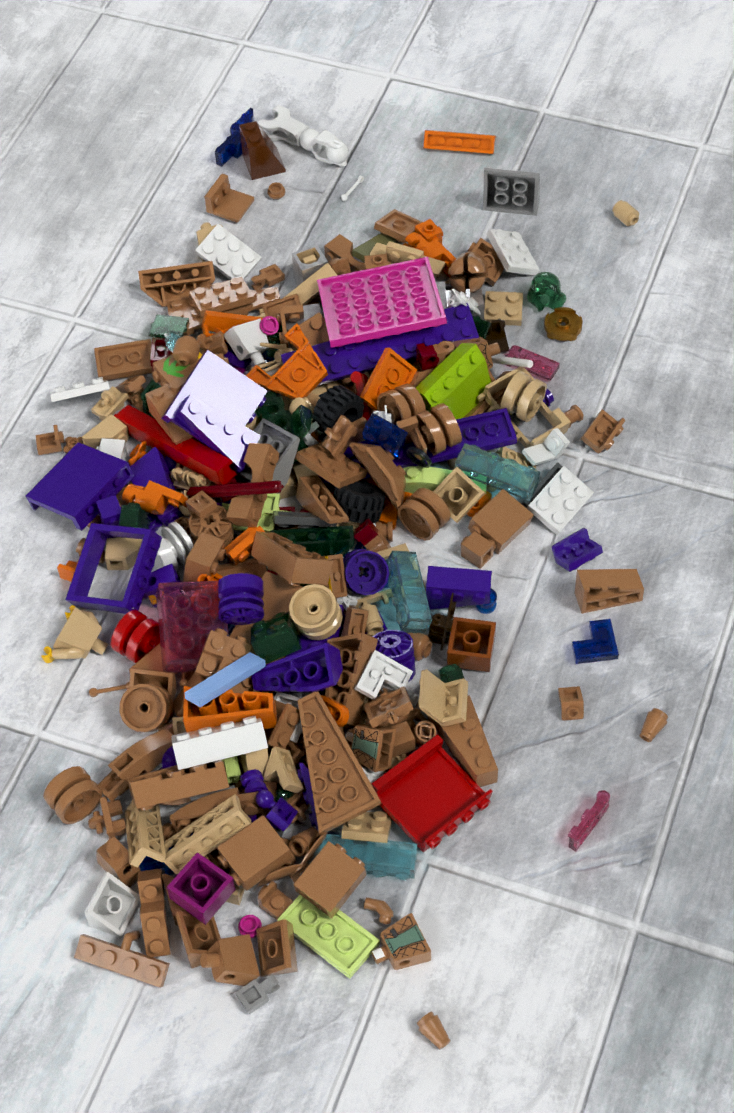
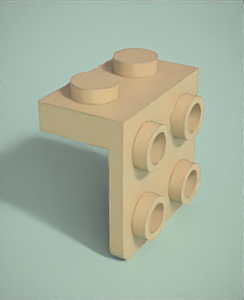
M427 669L422 670L418 699L420 710L443 727L465 722L468 681L462 678L444 683Z

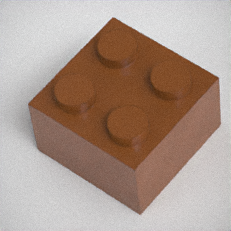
M453 617L447 651V667L490 672L496 637V622Z

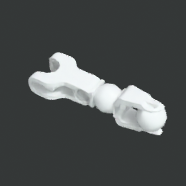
M277 105L272 109L274 120L267 121L261 119L258 121V124L272 141L283 140L292 145L302 146L305 150L312 151L315 158L322 162L333 163L342 167L347 165L346 159L349 150L343 141L326 129L319 133L317 130L311 129L302 122L293 119L288 108Z

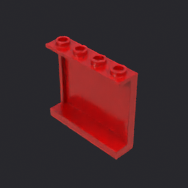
M438 734L371 784L381 800L379 806L423 853L429 848L434 849L442 841L441 838L445 835L451 836L458 829L459 824L469 822L477 810H484L491 803L490 797L493 792L490 789L485 793L442 748L444 740Z

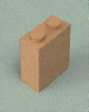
M502 489L471 518L468 529L471 533L475 531L494 544V551L499 554L530 525L534 514L506 490Z
M263 815L217 847L220 855L217 857L218 861L224 869L228 867L231 870L232 874L230 876L234 878L235 884L238 887L242 885L246 891L292 859L289 847Z
M328 841L293 885L298 894L332 919L367 874L364 868L365 864L357 857L352 859L346 854L347 851L338 843L333 845Z

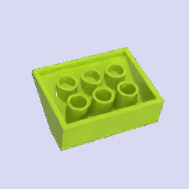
M461 343L416 387L423 398L426 411L431 412L433 406L444 403L451 410L455 419H461L479 403L477 397L484 392L485 386L491 383L486 359L476 343Z

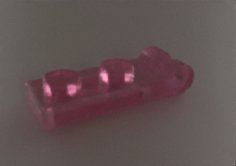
M513 345L509 349V354L505 355V357H519V359L532 360L533 366L531 368H524L528 372L549 381L552 380L560 367L559 362Z
M601 790L597 793L596 802L590 810L586 809L581 816V823L578 826L574 825L568 834V847L575 852L607 812L610 801V794L607 791Z

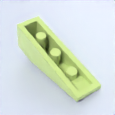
M420 466L403 468L406 472L405 492L413 494L418 488L434 491L453 470L435 467L423 468ZM463 472L486 494V475Z

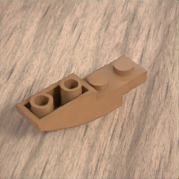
M168 729L151 734L116 757L108 765L112 771L98 784L102 793L113 802L129 785L128 778L138 776L143 770L150 773L162 761L166 750L173 746L171 737L173 734Z
M237 787L212 793L185 805L170 815V821L175 832L178 833L234 794L238 796L241 809L247 815L265 813V808L259 807L256 803L255 798L258 792L240 794Z

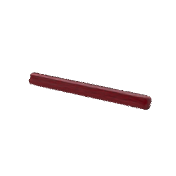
M279 480L190 487L187 495L191 498L200 491L205 492L211 498L281 493L284 486Z

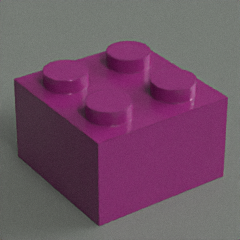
M198 852L167 886L169 899L205 925L236 890L234 878Z

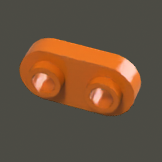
M321 695L338 727L346 725L349 720L348 708L328 696Z

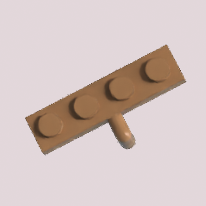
M138 930L126 933L121 946L82 934L80 935L74 955L76 959L160 988L164 986L170 963L130 950L132 941L139 939L141 936Z

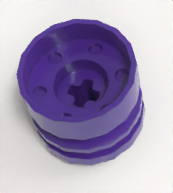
M356 549L344 556L346 587L349 590L362 595H372L381 591L387 584L389 568L385 559L378 553L365 549ZM359 567L365 568L364 575L359 574Z
M246 573L230 574L222 577L218 582V597L220 598L218 604L219 619L232 625H249L261 621L264 618V602L262 600L264 595L263 580L256 575Z
M385 630L372 636L378 639L376 651L413 671L409 679L411 681L416 674L412 637L400 630Z

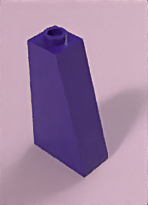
M156 447L130 466L135 475L130 481L134 485L146 487L150 480L175 490L165 457ZM168 504L164 513L156 516L168 527L171 522L182 517L183 514L179 507Z

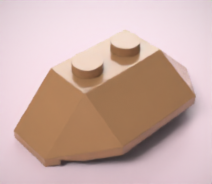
M213 261L138 271L141 290L162 307H167V302L190 299L189 291L195 290L198 287L212 285L215 281Z
M350 443L349 447L352 453L398 511V508L403 504L406 488V472L400 465L396 466L392 461L394 457L388 449L384 451L379 445Z

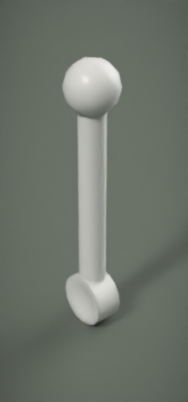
M360 175L355 184L345 194L341 195L342 201H346L348 195L359 183L364 181V176Z

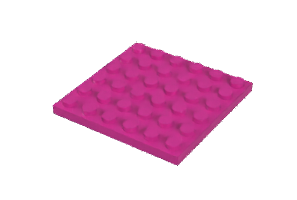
M428 257L317 280L331 348L447 324Z

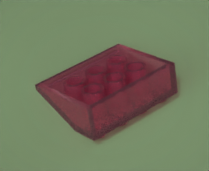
M219 581L167 582L158 584L156 602L163 671L178 673L196 670L209 632L211 630L215 631V629H222L228 633V624L222 622L218 617V604L220 601L218 597Z

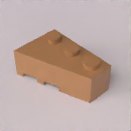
M637 569L577 570L574 594L581 614L640 602L643 600L644 587Z

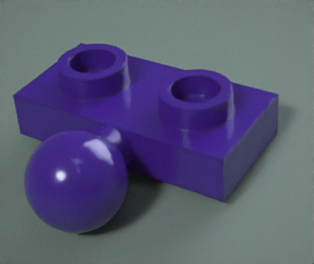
M261 790L256 795L257 805L261 808L270 809L266 815L269 823L274 828L284 832L298 811L282 797L275 802L273 794L268 790Z

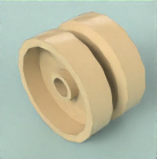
M522 371L517 372L504 392L501 409L507 408L510 415L516 413V417L522 421H531L543 402L547 384L537 378L531 381L530 375Z
M317 584L304 586L291 598L289 605L290 616L300 633L308 639H327L335 634L341 626L343 618L341 607L331 590L325 586Z

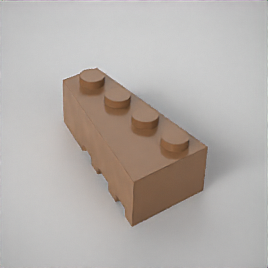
M256 531L251 556L256 558L258 563L266 565L268 570L278 573V577L288 580V584L293 586H300L301 584L328 585L333 565L332 560L328 558L320 559V554L305 551V547L293 544V541L276 533Z

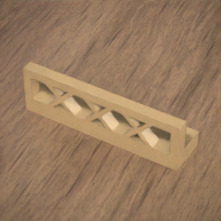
M234 794L164 841L166 858L163 862L176 875L197 852L203 857L252 823L248 815L241 809L238 796Z
M132 800L124 811L129 864L138 868L146 856L163 862L166 854L160 807L156 804L149 810L136 809Z

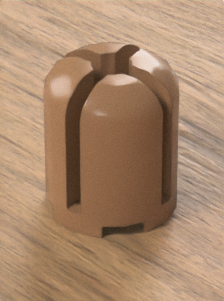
M476 252L460 254L449 268L448 274L451 275L449 278L451 286L458 292L466 293V289H470V293L478 291L488 277L489 268L487 261ZM467 266L468 271L472 273L471 276H468V273H465V270H467Z

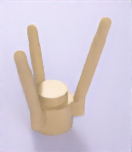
M260 343L262 347L279 350L275 352V360L258 366L260 368L268 367L264 369L265 372L279 368L283 365L281 354L292 352L293 350L292 348H287L286 344Z

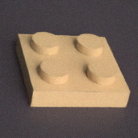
M486 291L484 324H487V320L491 323V320H498L500 318L505 320V325L521 326L523 293Z
M383 811L365 812L343 824L341 839L387 843L392 819Z

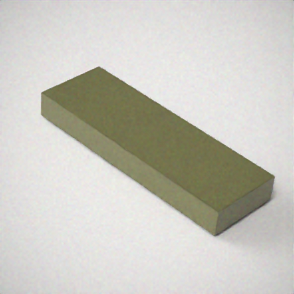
M380 233L354 248L352 256L364 262V256L370 255L376 243L387 245L389 241L398 243V241L393 237Z

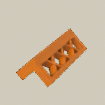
M425 130L423 148L494 154L496 135Z
M206 310L202 322V331L206 337L213 335L209 331L215 333L221 331L224 334L233 326L260 318L262 320L263 317ZM278 331L274 335H266L267 338L273 340H268L269 343L279 345Z

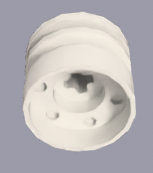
M171 522L168 527L161 529L162 541L154 564L156 569L173 564L175 570H178V562L181 565H185L186 558L194 546L180 524Z

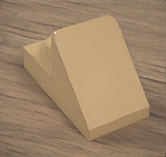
M276 746L272 748L263 779L279 783L284 790L294 793L300 792L304 788L298 777L290 751Z

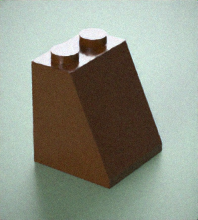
M254 121L239 125L243 159L251 179L255 180L286 172L276 145L258 122Z

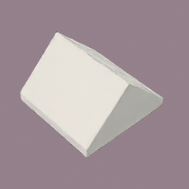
M105 872L84 912L89 926L111 935L122 937L140 901V895L109 872Z

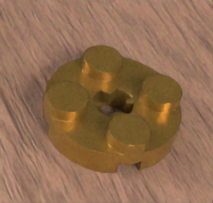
M559 307L554 309V312L547 313L545 316L544 329L547 337L560 341L576 340L582 331V317H579L576 311L571 308Z

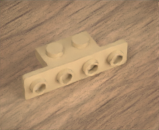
M391 241L387 245L376 243L370 255L387 254V260L391 261V264L427 257L424 256V251ZM428 257L433 275L438 277L445 266V262Z

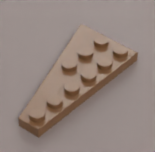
M278 287L250 290L254 296V303L222 312L249 315V311L263 309L262 305L280 299ZM191 299L167 302L170 333L173 340L178 339L179 335L185 333L187 336L194 334V330L202 328L204 317H200Z
M317 691L299 699L298 706L318 830L321 836L379 806L381 800Z

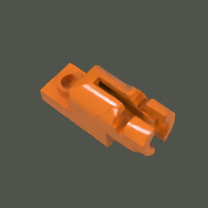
M416 232L410 233L405 238L408 244L405 243L403 245L424 251V256L444 261L445 266L442 271L450 278L451 275L448 274L449 268L456 258L437 239L428 242Z
M150 480L146 487L131 483L122 494V500L127 504L137 506L139 509L155 515H162L168 504L177 508L179 505L187 508L186 500L188 498L185 495Z

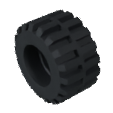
M342 385L333 386V388H329L327 392H324L317 401L313 410L314 413L312 414V423L316 421L319 425L317 429L327 435L325 433L326 428L332 429L341 415L346 416L351 422L360 419L364 413V401Z
M359 480L340 489L335 486L333 497L348 516L349 521L363 523L369 518L372 523H376L380 519L386 494L377 486Z

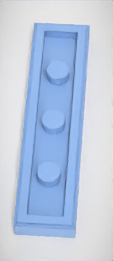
M249 652L184 692L185 699L202 707L266 667L265 660Z

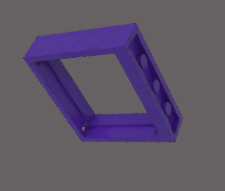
M91 523L65 600L77 608L127 614L131 610L139 611L162 537L152 529ZM108 536L143 539L123 601L87 597Z

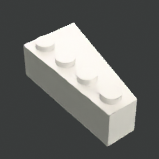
M256 716L246 717L241 722L234 723L230 721L222 723L217 727H205L197 731L171 736L178 770L268 748L261 718H256Z

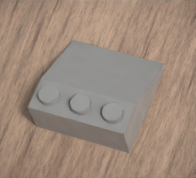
M484 168L483 210L537 216L540 198V173Z
M263 418L254 430V432L261 435L257 443L270 444L280 453L272 481L279 480L285 487L288 483L300 439ZM246 464L237 475L250 483L252 480V470Z

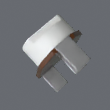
M316 421L312 425L307 424L299 432L309 447L324 442L327 435L324 438L321 436L322 432L317 429L319 425Z

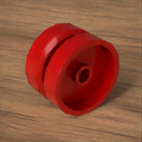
M131 610L123 616L114 629L111 637V648L137 663L161 643L164 632L163 625L151 618L148 619L146 615L138 610Z

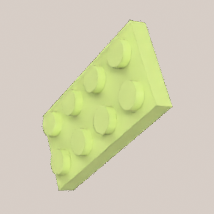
M301 895L277 919V921L288 920L293 924L294 936L349 979L372 954L371 951L380 945L378 938L339 910L331 919Z

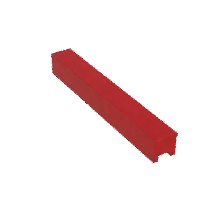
M127 405L114 415L127 426L129 436L140 442L146 441L147 446L151 448L156 447L163 455L198 474L204 475L205 478L218 485L226 484L237 475L235 471L229 468V465L232 464L231 459L192 438L175 445L156 419L130 405Z

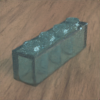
M465 443L455 461V468L458 467L470 479L499 490L504 489L509 494L527 501H531L540 482V471H537L534 467H526L513 459H505L497 453L484 451L476 445Z
M392 550L389 558L385 561L389 568L388 585L392 590V603L397 613L396 621L400 626V631L406 633H425L432 622L416 552Z
M327 834L324 846L328 841L333 845L338 843L347 851L346 854L352 859L354 857L360 859L365 864L366 874H373L381 878L392 876L400 880L415 879L418 855L416 843L397 841L380 843L341 839L340 835Z

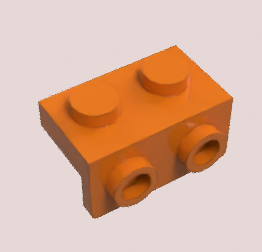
M261 526L248 527L224 548L226 549V555L236 566L250 556L256 531L265 532Z

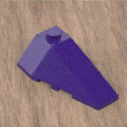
M324 643L266 664V667L251 675L253 689L259 692H317L337 684L343 671L340 650L329 643Z

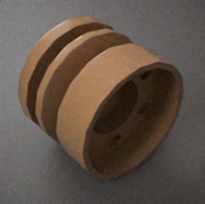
M217 505V509L202 519L194 512L189 518V529L193 545L201 532L225 540L224 548L235 540L233 524L226 518L228 511L224 507Z

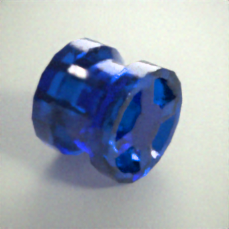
M490 589L489 604L476 605V609L483 614L492 613L497 606L496 592Z

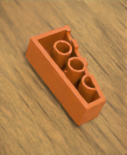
M184 686V692L188 691L192 687ZM227 690L202 707L186 700L184 694L183 722L186 732L197 731L205 727H217L222 723L230 721L234 723L241 722L244 718L250 716L261 718L264 729L275 728L277 724V708L273 693L251 691L234 693L233 690Z

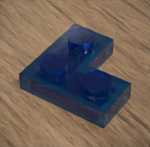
M611 619L589 621L592 639L572 641L575 664L614 660L619 657Z

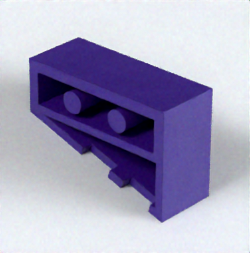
M428 566L425 610L449 608L452 592L454 593L453 601L456 602V607L489 604L492 571Z

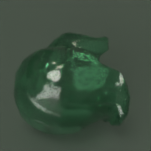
M541 272L532 279L527 299L538 309V312H541L544 307H549L553 310L563 307L566 302V295L561 292V283L555 274Z

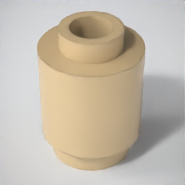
M620 200L614 205L612 209L614 216L626 226L635 225L638 222L639 212L628 202Z
M371 604L362 605L360 608L369 610L365 633L369 636H374L382 632L383 621L377 607Z

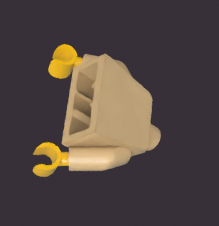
M74 605L69 607L71 613L65 612L67 622L54 643L53 648L55 649L52 651L48 646L43 649L48 654L41 655L45 663H51L54 659H86L91 649L103 655L108 643L98 639L102 627L93 612L78 609Z

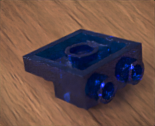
M372 413L365 424L362 435L363 439L369 444L379 445L384 451L387 450L398 458L408 432Z

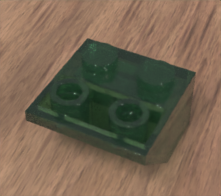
M290 611L287 613H277L272 619L258 621L251 627V645L256 655L264 659L265 663L302 649L301 639L297 627L290 616Z

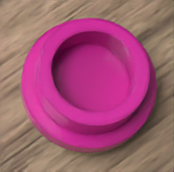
M266 316L260 322V329L266 335H274L279 330V323L276 318Z
M254 915L244 916L238 924L240 934H250L251 938L256 937V929L262 927L260 919Z

